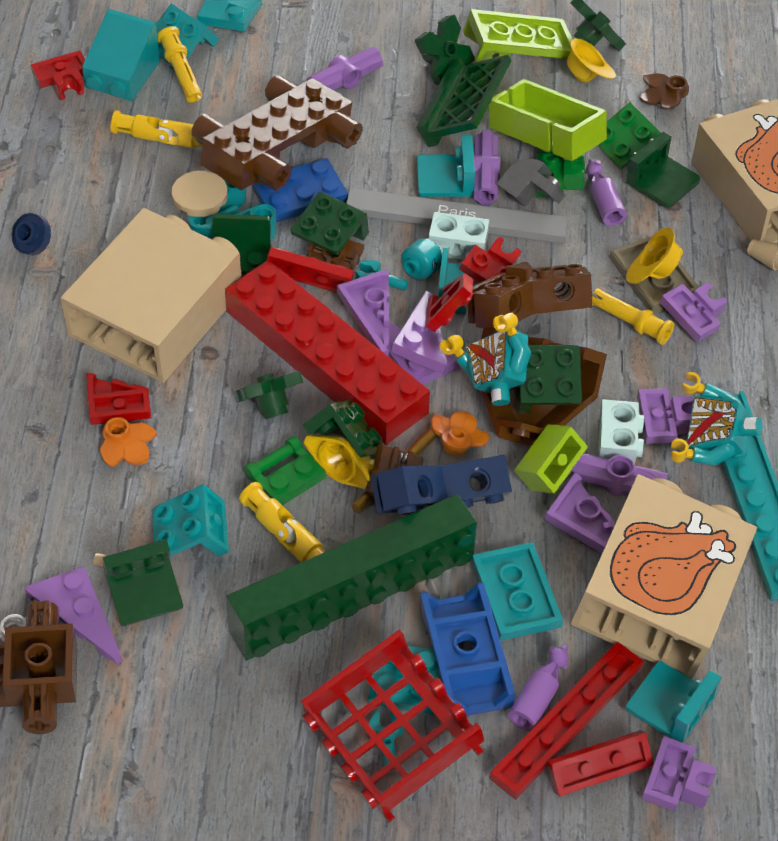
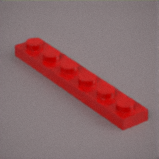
M617 641L490 772L489 779L516 800L548 767L547 760L556 758L642 668L644 660Z

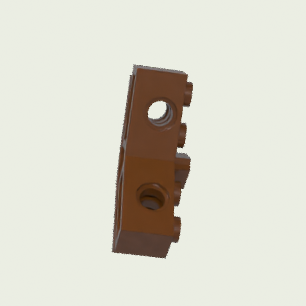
M522 262L506 266L505 273L498 274L472 287L473 296L468 303V322L476 323L478 328L495 329L493 325L494 318L508 313L515 314L519 322L533 314L592 308L591 273L580 264L532 268L528 262ZM562 282V284L555 289L556 285Z

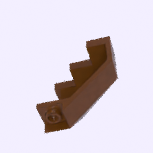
M483 328L481 339L498 331L496 329ZM528 337V345H563L545 338ZM580 347L582 401L579 405H533L530 414H518V386L509 389L510 403L504 406L493 405L491 393L481 391L498 438L519 444L533 445L548 424L565 426L597 399L607 354L587 347Z

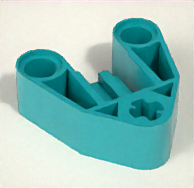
M225 181L228 192L227 202L215 214L269 216L271 240L275 238L277 229L276 210L274 207L268 204H260L246 211L238 212V208L246 203V188L239 190ZM213 215L188 217V225L192 231L210 239L214 238Z

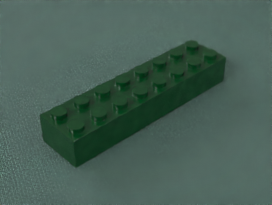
M456 494L226 595L229 633L247 661L254 657H262L268 654L271 649L280 645L293 643L300 636L311 631L322 630L331 622L342 617H351L364 607L371 604H379L400 591L406 592L413 588L415 584L426 579H435L446 570L467 564L472 559V555H474L477 521L460 496Z

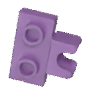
M706 283L697 288L693 294L682 284L664 294L659 302L697 343L718 331L721 323L716 318L721 315L727 304L726 298L713 300L708 297L707 292L713 287L711 283Z
M668 388L638 390L637 399L640 415H644L643 432L646 444L672 443L673 440L677 439V434H688L692 416V404L694 403L692 396H674L670 400Z
M663 736L642 800L672 811L676 810L679 798L688 804L700 808L705 807L710 791L701 785L711 786L717 770L712 765L693 760L696 747Z

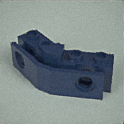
M505 455L445 465L400 466L371 476L377 514H412L456 494L460 496L467 508L473 507V503L485 501L486 504L503 502L504 496L512 492ZM469 478H474L479 482L480 491H475L470 487Z

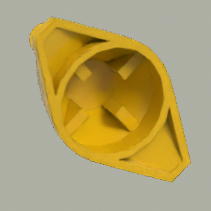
M345 434L306 435L303 444L330 478L339 483L362 489L368 487L370 482L369 473L373 468L374 460L370 459V456L361 458Z

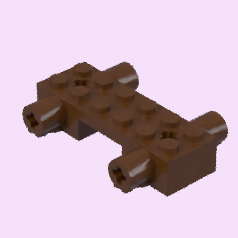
M275 75L266 86L265 96L269 100L268 103L227 125H224L208 114H203L197 118L192 127V136L202 145L201 165L217 174L239 190H243L256 182L261 185H267L275 191L286 186L292 172L291 166L280 159V151L299 140L312 148L330 141L349 149L352 145L357 144L363 131L362 124L350 117L352 101L313 78L298 86L281 75Z
M49 600L32 601L26 608V626L6 627L5 642H0V707L23 706L22 728L28 733L46 734L56 729L57 703L76 702L77 641L73 623L59 624V607L49 602Z

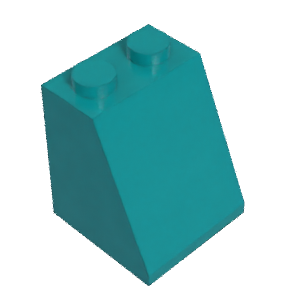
M108 9L82 67L85 87L132 101L160 63L156 22Z

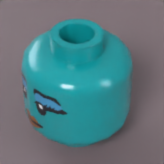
M421 238L405 248L401 254V263L404 271L416 280H424L430 277L441 267V249L435 242L429 239Z

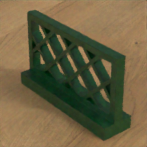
M509 55L464 65L461 58L451 61L416 126L428 147L438 146L442 136L478 128L512 61Z

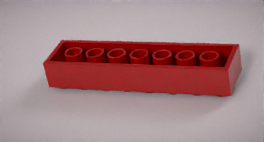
M267 260L225 288L226 312L296 371H300L303 377L334 403L347 400L356 402L365 413L364 419L370 428H375L380 434L383 444H389L429 414L430 390L271 261Z

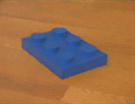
M328 158L292 168L291 176L286 186L279 188L277 191L270 189L267 185H261L256 182L252 184V188L260 203L271 205L276 210V222L300 216L319 191L344 203L348 199V192Z

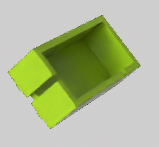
M526 79L509 87L508 91L504 90L495 95L489 104L490 128L521 140L523 143L538 147L545 152H553V154L565 160L573 161L607 139L606 110Z

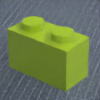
M548 424L514 469V472L531 491L554 494L588 446L571 426Z

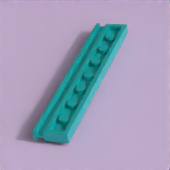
M739 391V394L733 395L741 401V404L749 412L750 417H753L744 391ZM747 436L745 450L741 454L733 455L723 461L722 466L741 519L757 527L751 542V548L769 599L774 601L778 600V481L761 436Z

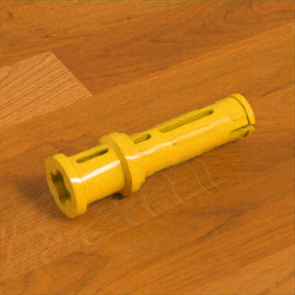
M173 26L164 28L157 34L158 42L163 45L165 50L164 57L172 64L187 102H196L203 95L187 61L186 46L181 44L178 28Z
M600 288L593 292L598 298L592 296V306H596L633 325L637 333L641 335L645 333L657 339V343L660 345H664L671 337L675 326L673 321H664L654 316L653 311L648 309L641 311L602 291Z

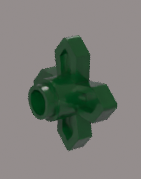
M572 0L570 2L584 18L583 22L576 28L577 32L573 35L575 38L585 40L595 46L605 37L618 51L626 45L622 38L610 27L609 23L611 21L601 11L596 14L583 0Z
M448 15L438 22L437 34L431 31L424 32L415 39V44L422 58L431 64L429 73L435 85L440 84L452 60L461 58L464 65L475 61V56L470 46L457 43L461 26L455 15Z
M300 371L277 378L274 377V373L256 378V384L234 391L237 403L256 398L260 413L264 414L265 419L288 413L286 405H289L285 389L303 383Z

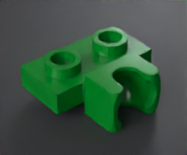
M538 152L537 160L545 163L552 171L551 176L561 183L559 189L563 193L564 186L565 190H582L585 188L584 174L586 172L583 156L570 161L553 154V152ZM540 190L536 193V198L548 197Z

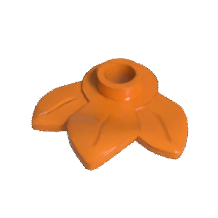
M467 411L455 412L451 418L439 414H434L432 417V430L441 436L443 449L451 455H463L470 447H482L488 442L489 434L476 429L477 420Z
M112 418L103 428V438L105 441L100 447L101 457L110 467L116 466L123 459L132 465L145 464L148 462L150 455L146 442L154 439L157 436V432L153 427L143 422L130 424L124 418Z

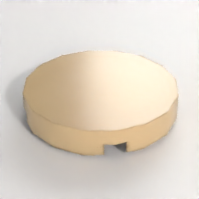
M192 171L185 173L176 179L172 186V202L180 212L183 210L192 217L213 215L220 211V207L227 202V185L220 176L212 172Z

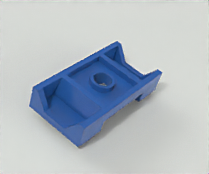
M484 582L477 583L463 596L437 599L428 592L420 593L419 608L426 634H429L439 677L446 688L447 695L455 704L457 702L460 703L467 716L512 708L515 700V691ZM463 641H469L475 645V648L471 651H463L458 647V644Z

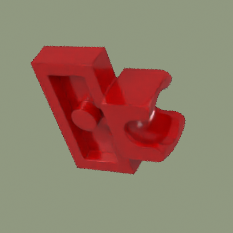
M80 50L31 64L32 73L40 89L53 85L60 100H65L64 92L68 89H74L79 95L84 94L82 67L85 58Z
M498 237L488 252L475 245L462 261L459 270L481 283L498 274L505 273L506 266L516 264L521 255V250L516 248L512 253L503 252L501 245L504 239Z

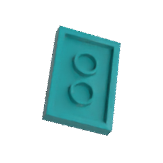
M534 542L472 555V564L479 583L484 582L500 641L562 628L563 618Z

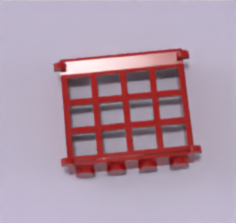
M400 629L301 700L305 712L302 718L313 733L316 730L322 733L325 738L321 740V743L332 758L338 754L344 762L340 767L351 783L358 780L364 788L360 792L371 809L378 806L389 823L395 819L390 812L392 808L472 749L477 756L484 752L479 745L485 741L481 727L478 723L474 725L470 723L460 703L457 702L455 704L447 695L446 688L438 677L434 679L427 671L424 660L418 653L414 655L409 649L404 634ZM391 661L404 677L386 691H383L371 675ZM366 680L378 696L363 708L357 710L346 696V693ZM410 684L422 698V701L405 714H402L390 697ZM340 699L352 716L332 730L320 715V712ZM384 702L397 720L376 734L364 716ZM429 707L442 724L421 738L408 721ZM358 722L371 739L350 753L337 736ZM403 726L416 743L395 758L382 740ZM448 730L454 740L434 754L428 747V744ZM374 746H377L390 763L369 778L356 760ZM422 750L428 759L408 774L401 764ZM393 770H396L402 779L381 793L375 784Z

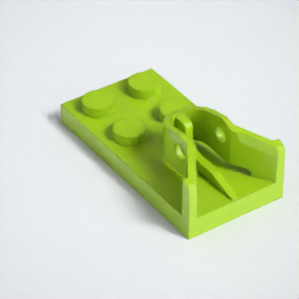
M471 9L463 28L464 35L480 47L475 63L496 58L492 57L495 53H499L497 57L504 55L511 57L512 54H522L534 57L543 56L567 59L571 52L570 43L572 37L564 19Z

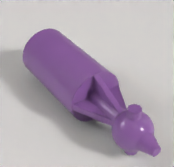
M589 159L586 172L589 175L588 178L592 179L590 192L601 218L607 226L618 225L627 217V212L613 180L601 174L603 170L600 164L601 161Z
M563 644L559 648L555 646L550 648V662L532 672L510 709L508 718L518 728L531 731L540 721L559 688V668L566 669L568 667L567 644Z

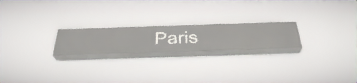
M350 188L347 204L366 212L367 217L431 226L434 212L489 219V234L565 243L568 217L354 188Z

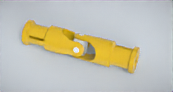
M115 110L112 115L110 129L113 134L120 132L131 134L133 138L159 141L165 144L192 149L195 147L202 148V145L192 136L194 124L162 120L139 114L130 116L122 114L118 110ZM173 131L176 132L178 136H172Z
M259 482L251 483L242 491L239 497L240 503L244 507L248 506L256 514V519L270 533H273L279 542L300 562L325 552L323 550L324 545L298 520L294 519L292 514L275 498L271 499L263 491V487Z

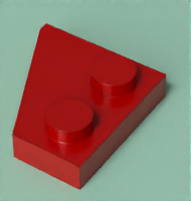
M462 273L453 282L443 287L442 291L444 294L440 298L435 294L430 296L425 325L428 329L435 333L442 325L444 327L447 326L453 319L455 311L460 306L464 307L469 303L473 296V279Z
M86 373L91 425L106 424L110 419L117 417L124 418L127 421L152 419L149 390L147 387L136 384L128 385L124 381L117 379L107 382L97 379L94 373Z

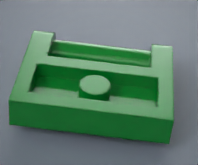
M295 436L287 439L285 445L256 463L250 462L243 466L246 477L252 483L259 482L263 487V491L271 499L275 498L282 505L326 478V471L303 448L301 442ZM290 455L295 458L267 477L261 474Z

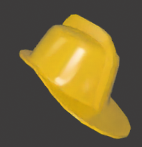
M575 38L571 40V52L567 58V66L578 81L583 83L590 82L597 75L607 79L616 77L614 70L607 64L603 56L593 45L582 39Z
M669 227L662 228L650 238L644 250L627 271L626 280L630 284L639 283L649 276L656 279L665 278L674 271L683 255V250L674 241L675 233L673 229Z

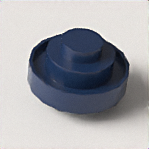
M33 213L20 216L14 223L11 233L14 247L20 253L32 256L43 252L50 243L51 227L48 221L43 216Z

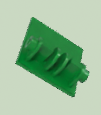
M629 102L607 120V139L598 146L622 169L627 165L630 156L634 152L638 153L650 139L656 138L661 132Z

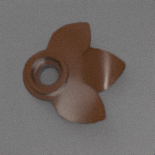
M659 73L643 75V80L649 88L640 95L639 99L649 105L660 104L663 109H673L680 104L682 98L688 95L689 85L684 77L678 75L671 77Z

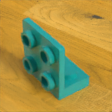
M172 3L156 23L157 34L167 27L173 26L178 28L181 44L186 46L187 59L198 43L203 45L206 41L214 47L220 39L206 25ZM158 42L159 57L169 63L164 57L165 50L163 45Z
M461 135V146H456L455 154L417 155L418 194L420 197H473L475 165L472 135Z
M199 485L153 507L154 542L167 539L170 557L199 543L218 557L229 552L225 501L206 485Z
M658 661L628 701L625 710L669 738L684 743L716 698L722 677L710 670L703 680L698 678L694 681L664 662Z

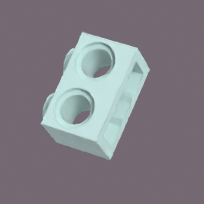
M434 212L429 240L435 242L440 247L441 252L443 248H449L448 258L464 260L475 245L486 251L489 219Z
M602 400L599 417L598 457L610 459L618 455L626 456L633 461L634 465L636 457H642L644 440L638 439V433L643 432L644 415H639L638 402Z

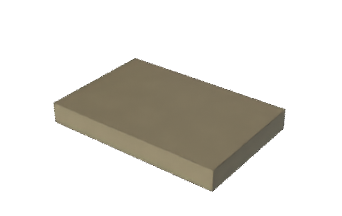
M651 237L610 250L609 258L625 280L629 267L644 250ZM680 261L674 271L665 278L656 279L649 276L636 284L628 282L648 310L653 311L654 314L666 310L659 302L664 294L684 284L692 294L699 288Z

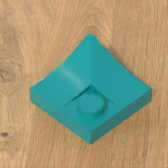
M205 0L196 15L197 20L206 26L245 32L263 5V1Z

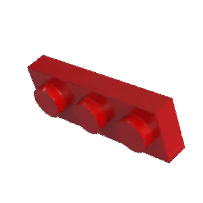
M271 247L268 254L269 261L297 282L337 293V285L353 280L354 270L347 269L341 265H333L313 257H305Z
M642 730L547 760L554 792L559 797L654 765L647 734Z

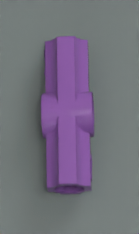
M374 46L349 58L339 55L330 62L328 68L307 77V81L313 78L332 90L341 86L351 89L360 82L362 76L383 67V59L379 50Z
M482 130L480 134L475 135L474 200H477L480 205H490L493 201H497L498 196L497 183L500 177L498 136L490 130Z
M583 453L571 471V477L574 473H577L581 476L582 481L605 486V489L615 496L629 493L638 474L651 480L655 478L667 480L668 473L635 466L630 458L620 455L606 459Z

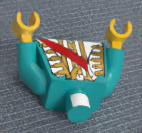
M513 313L495 317L493 325L498 332L466 345V351L462 350L463 339L459 335H452L448 337V340L440 343V349L444 354L451 355L454 353L457 356L455 360L466 372L477 390L491 393L492 404L495 406L508 405L510 403L509 389L524 384L526 381L527 365L531 356V350L528 347V335L515 329L518 324V318Z
M695 372L686 373L685 378L693 381L695 385L689 386L682 383L683 392L689 395L699 392L700 396H695L687 442L683 439L672 441L671 448L682 452L672 451L671 459L676 463H680L689 458L691 462L716 466L733 455L741 454L745 450L747 436L761 435L763 430L761 418L750 417L749 412L735 396L709 383L701 384L700 377Z

